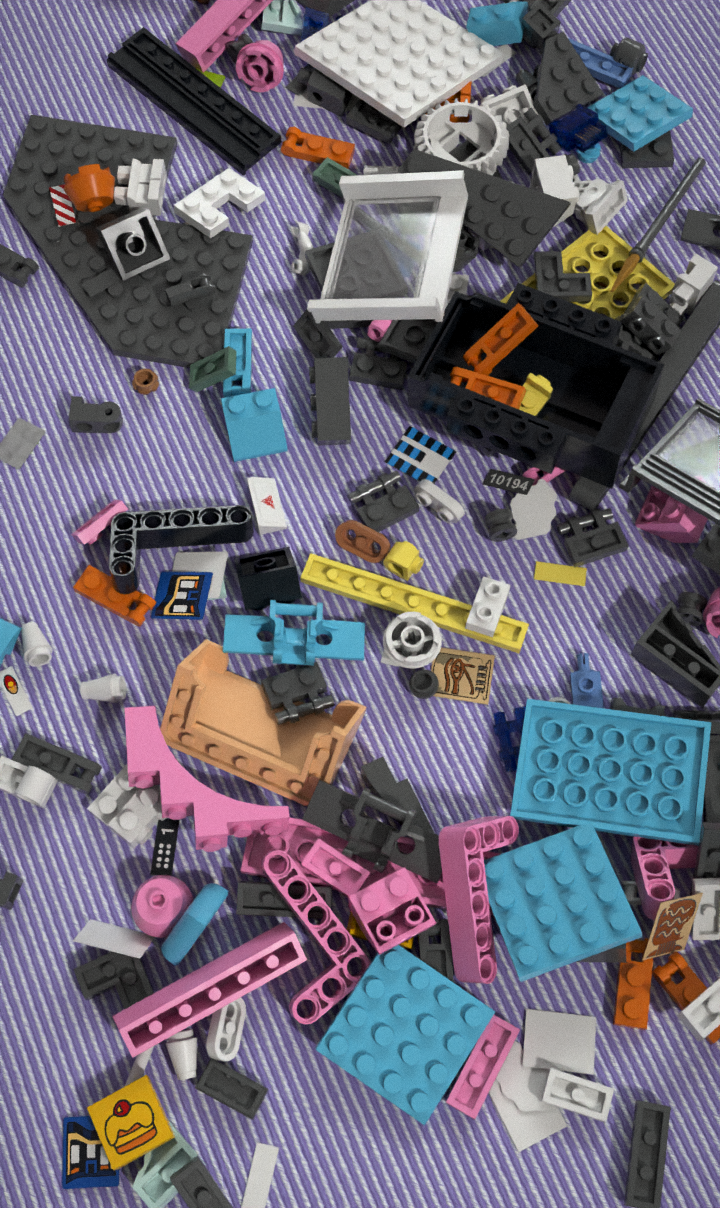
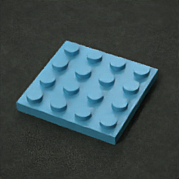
M592 823L576 826L484 860L489 905L520 982L642 937L640 926Z
M397 945L380 955L376 953L315 1047V1050L425 1126L495 1014V1011L406 949Z

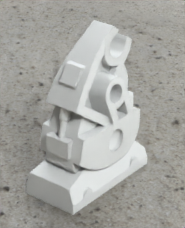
M577 175L573 176V185L579 189V202L575 204L574 208L576 218L587 223L589 231L598 235L628 201L624 181L617 180L609 184L599 178L580 181Z

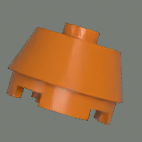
M99 164L78 167L79 173L73 176L67 173L64 176V191L78 211L97 212L112 204L115 177L111 175L109 167L102 170Z

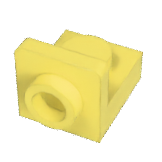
M532 373L527 376L526 382L523 385L526 393L519 410L534 416L538 415L550 399L553 391L550 382L541 375L535 376Z

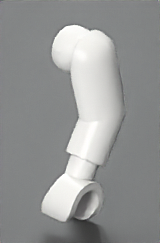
M296 221L298 227L291 226V233L294 237L298 238L297 243L300 248L299 258L292 262L291 270L295 274L306 275L310 272V267L305 258V251L314 247L308 236V225Z

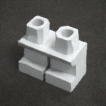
M132 159L131 166H118V183L128 184V187H115V203L129 206L130 212L144 207L148 208L152 215L161 216L167 179L164 159H153V164H141L139 160Z
M695 253L689 261L686 273L677 276L669 303H671L670 306L680 316L683 317L685 313L688 315L692 314L712 285L718 267Z

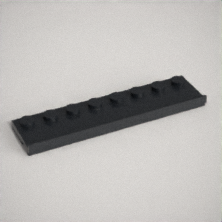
M144 27L123 42V47L114 54L112 52L108 54L107 64L110 69L243 176L248 169L281 143L280 134Z

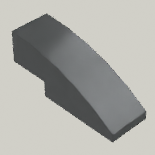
M384 757L361 766V776L373 795L407 811L410 809L417 811L412 823L434 833L407 778L396 783ZM396 820L398 823L403 825V822Z

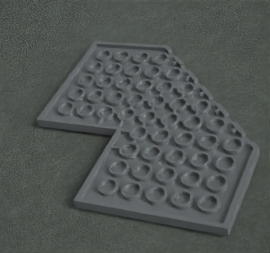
M31 115L3 193L5 202L14 211L18 220L27 233L31 235L44 257L48 259L63 284L65 283L70 290L71 295L87 314L100 336L104 338L115 356L190 368L191 364L224 349L225 329H230L253 244L252 235L222 230L210 239L192 225L155 220L156 215H152L170 259L124 281L120 280L95 296L90 297L81 285L114 266L106 254L95 228L130 213L129 206L118 205L113 198L112 204L100 211L82 212L78 211L72 203L76 223L58 227L51 198L50 187L65 184L64 176L67 173L73 176L79 173L78 167L99 164L102 170L109 167L111 175L115 177L114 190L116 186L128 187V184L118 183L117 172L118 166H131L132 159L139 160L141 164H153V159H164L168 178L177 148V138ZM203 273L210 275V283L216 288L215 293L174 307L170 306L165 289L189 281Z

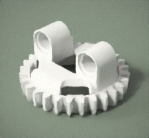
M456 98L454 103H449L448 100H445L444 106L437 103L435 110L429 108L427 115H422L421 121L417 123L414 134V149L493 176L497 165L502 166L503 158L507 157L509 131L506 130V123L502 122V116H495L494 108L488 111L486 103L478 106L477 100L472 104L468 103L467 98L464 102H458ZM454 114V117H467L469 114L472 115V121L468 123H453L450 121V115ZM459 135H462L478 148L476 152L463 162H459L449 154L459 144Z

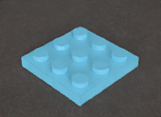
M644 75L585 109V118L633 152L693 117L692 107Z

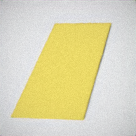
M536 561L534 580L585 586L587 568H574V566Z

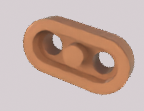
M347 520L336 529L335 538L339 546L368 562L378 563L390 551L389 540L383 534L358 521ZM349 529L355 532V538L350 536ZM374 542L380 545V551L374 548Z

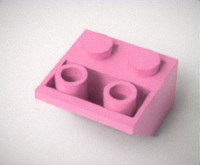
M700 476L696 477L697 479L705 483V481ZM651 486L635 526L673 543H698L708 518Z
M405 867L352 894L348 899V906L361 931L379 955L436 925L435 919Z

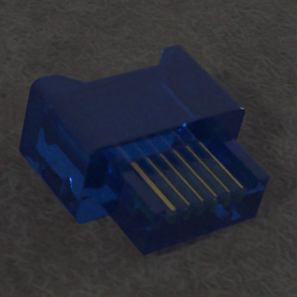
M578 104L576 110L562 120L552 121L549 124L550 133L555 134L558 138L556 140L557 143L567 152L574 148L585 152L607 137L606 126L599 122L598 113L582 104Z

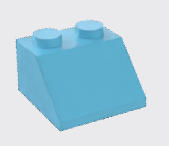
M517 1L470 8L466 28L468 32L474 33L493 46L521 43L525 27L521 22L522 18L528 13L529 4L528 2Z
M275 388L221 398L234 462L288 451Z

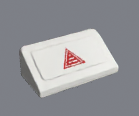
M247 478L260 535L287 529L275 478Z

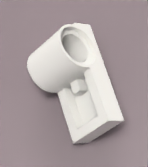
M483 576L465 629L493 637L505 607L511 585Z
M1 756L0 790L44 809L58 781L52 775L37 767L30 765L27 767Z

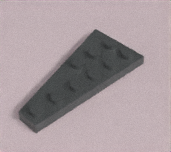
M413 149L398 171L400 173L464 170L468 200L463 223L519 268L523 266L571 205L569 201Z

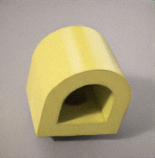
M407 541L396 542L383 560L384 566L390 572L406 581L409 580L413 573L417 574L424 563V559L419 557V550Z

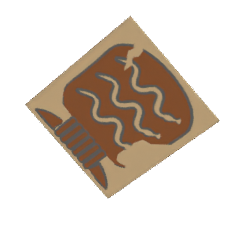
M703 893L660 903L642 961L685 949Z

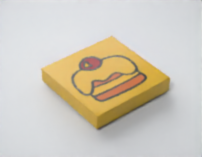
M148 1075L139 1078L87 1107L114 1171L175 1138Z

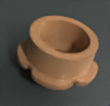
M140 369L134 375L132 381L133 388L143 395L154 392L159 386L158 376L150 369Z

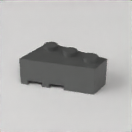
M348 357L314 358L315 367H309L310 384L315 383L316 394H310L311 411L317 412V421L311 422L312 438H318V446L351 444Z
M671 600L636 642L631 655L703 708L720 686V664L706 645L701 644L692 632L694 629L688 622L686 623L676 610V605Z

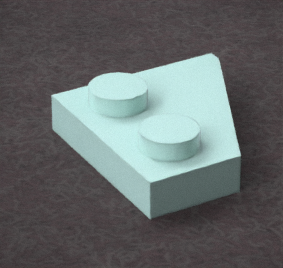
M273 0L263 10L262 30L304 37L308 36L309 27L303 23L301 11L294 0Z
M170 1121L169 1123L175 1138L145 1154L144 1165L138 1171L132 1186L148 1208H164L179 1193L171 1182L170 1176L196 1156H199Z

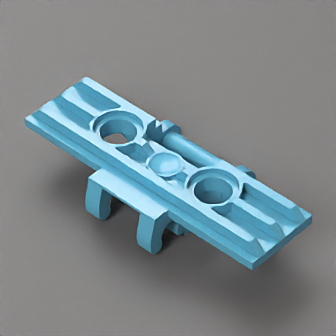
M270 600L269 616L225 615L223 653L273 655V663L311 666H314L315 658L364 661L365 623L322 620L323 603L317 602V605L276 603V600ZM275 615L316 617V620L308 621L307 628L304 629L284 627V620L276 618ZM261 631H269L273 634V639L263 642L257 638V634ZM320 634H326L331 638L332 642L328 645H320L316 642V637Z

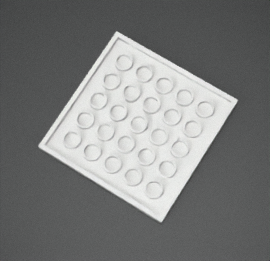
M370 0L295 45L294 53L403 128L427 113L429 108L433 109L437 103H442L460 91L471 80L472 82L502 63L504 59L503 52L474 33L468 32V30L421 0Z

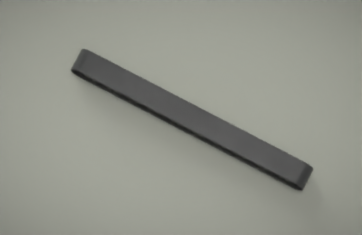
M718 280L712 283L682 327L673 347L667 350L659 362L664 364L655 401L621 471L720 326V282ZM581 476L573 487L569 499L592 511L599 506L610 488Z

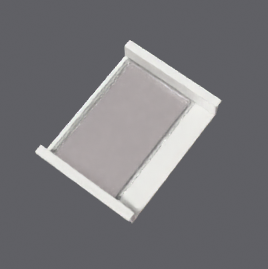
M464 170L341 176L339 185L345 203L321 298L309 300L307 306L308 312H312L316 323L341 320L435 319L436 322L443 321L468 200Z

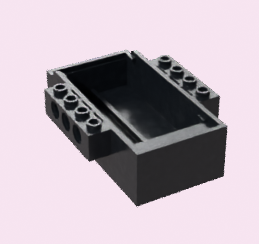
M518 283L507 304L480 293L468 296L455 291L445 309L443 321L438 322L407 377L408 406L446 421L447 432L550 474H552L555 466L612 489L655 401L664 364L616 346L621 329V321ZM518 303L526 309L538 324V327L504 357L488 376L520 386L524 385L530 373L535 376L541 375L550 382L553 391L550 399L537 416L466 389L465 387L468 382H462L461 386L450 382V374L453 367L474 371V367L465 362L463 355ZM485 352L481 355L482 361L487 357Z

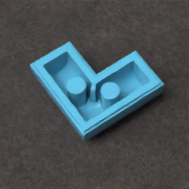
M213 883L206 884L200 890L162 943V954L174 966L179 965L224 902L229 891Z

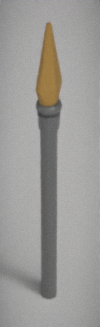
M699 157L696 159L645 235L629 252V257L625 260L610 290L611 292L643 260L650 244L705 166L706 161L704 158Z

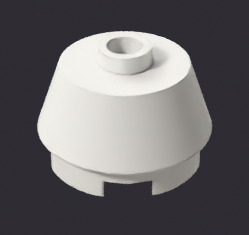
M405 612L398 615L388 624L383 634V647L387 656L397 665L409 669L420 668L431 663L439 654L442 645L441 633L437 625L419 612Z

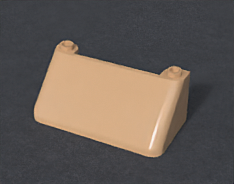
M205 639L177 666L160 727L166 744L171 748L308 807L319 780L331 785L333 784L367 707L354 701L344 700L337 704L332 715L326 712L318 715L312 713L300 717L298 722L290 724L288 721L278 725L275 713L283 711V706L271 710L262 685L227 671L229 663L228 653H223V647L219 644ZM297 701V702H294L293 704H294L295 706H298V705H301V704H304V703H303V702H300V701Z

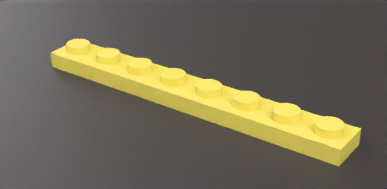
M310 553L300 577L302 583L399 615L405 612H419L421 615L431 619L439 628L516 653H520L529 626L528 623L501 615L493 637L465 629L472 605Z

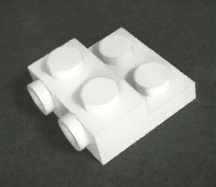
M526 84L518 88L516 85H512L496 97L494 94L488 95L480 101L481 104L479 105L482 106L486 103L488 111L494 108L495 116L501 115L502 122L506 123V127L520 116L528 124L529 121L524 113L531 107L539 115L533 106V100ZM533 129L532 132L534 133V135L536 137L539 136L536 130Z
M127 764L87 808L91 814L134 849L139 843L142 845L150 838L153 833L152 828L159 819L161 821L166 819L162 818L160 786L153 785L145 789L137 788L136 786L129 787Z

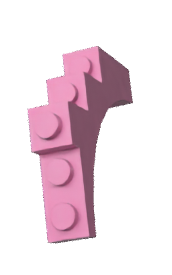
M155 706L124 708L129 787L136 786L137 788L145 789L153 785H160L162 818L180 820L187 816H193L196 850L203 849L207 852H214L227 847L229 835L244 838L254 833L277 835L283 831H288L290 819L288 806H262L235 800L217 793L199 782L181 766L164 740L158 725Z

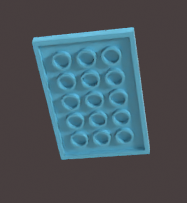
M527 699L510 816L517 820L572 828L592 823L595 830L600 832L698 846L702 824L711 722Z

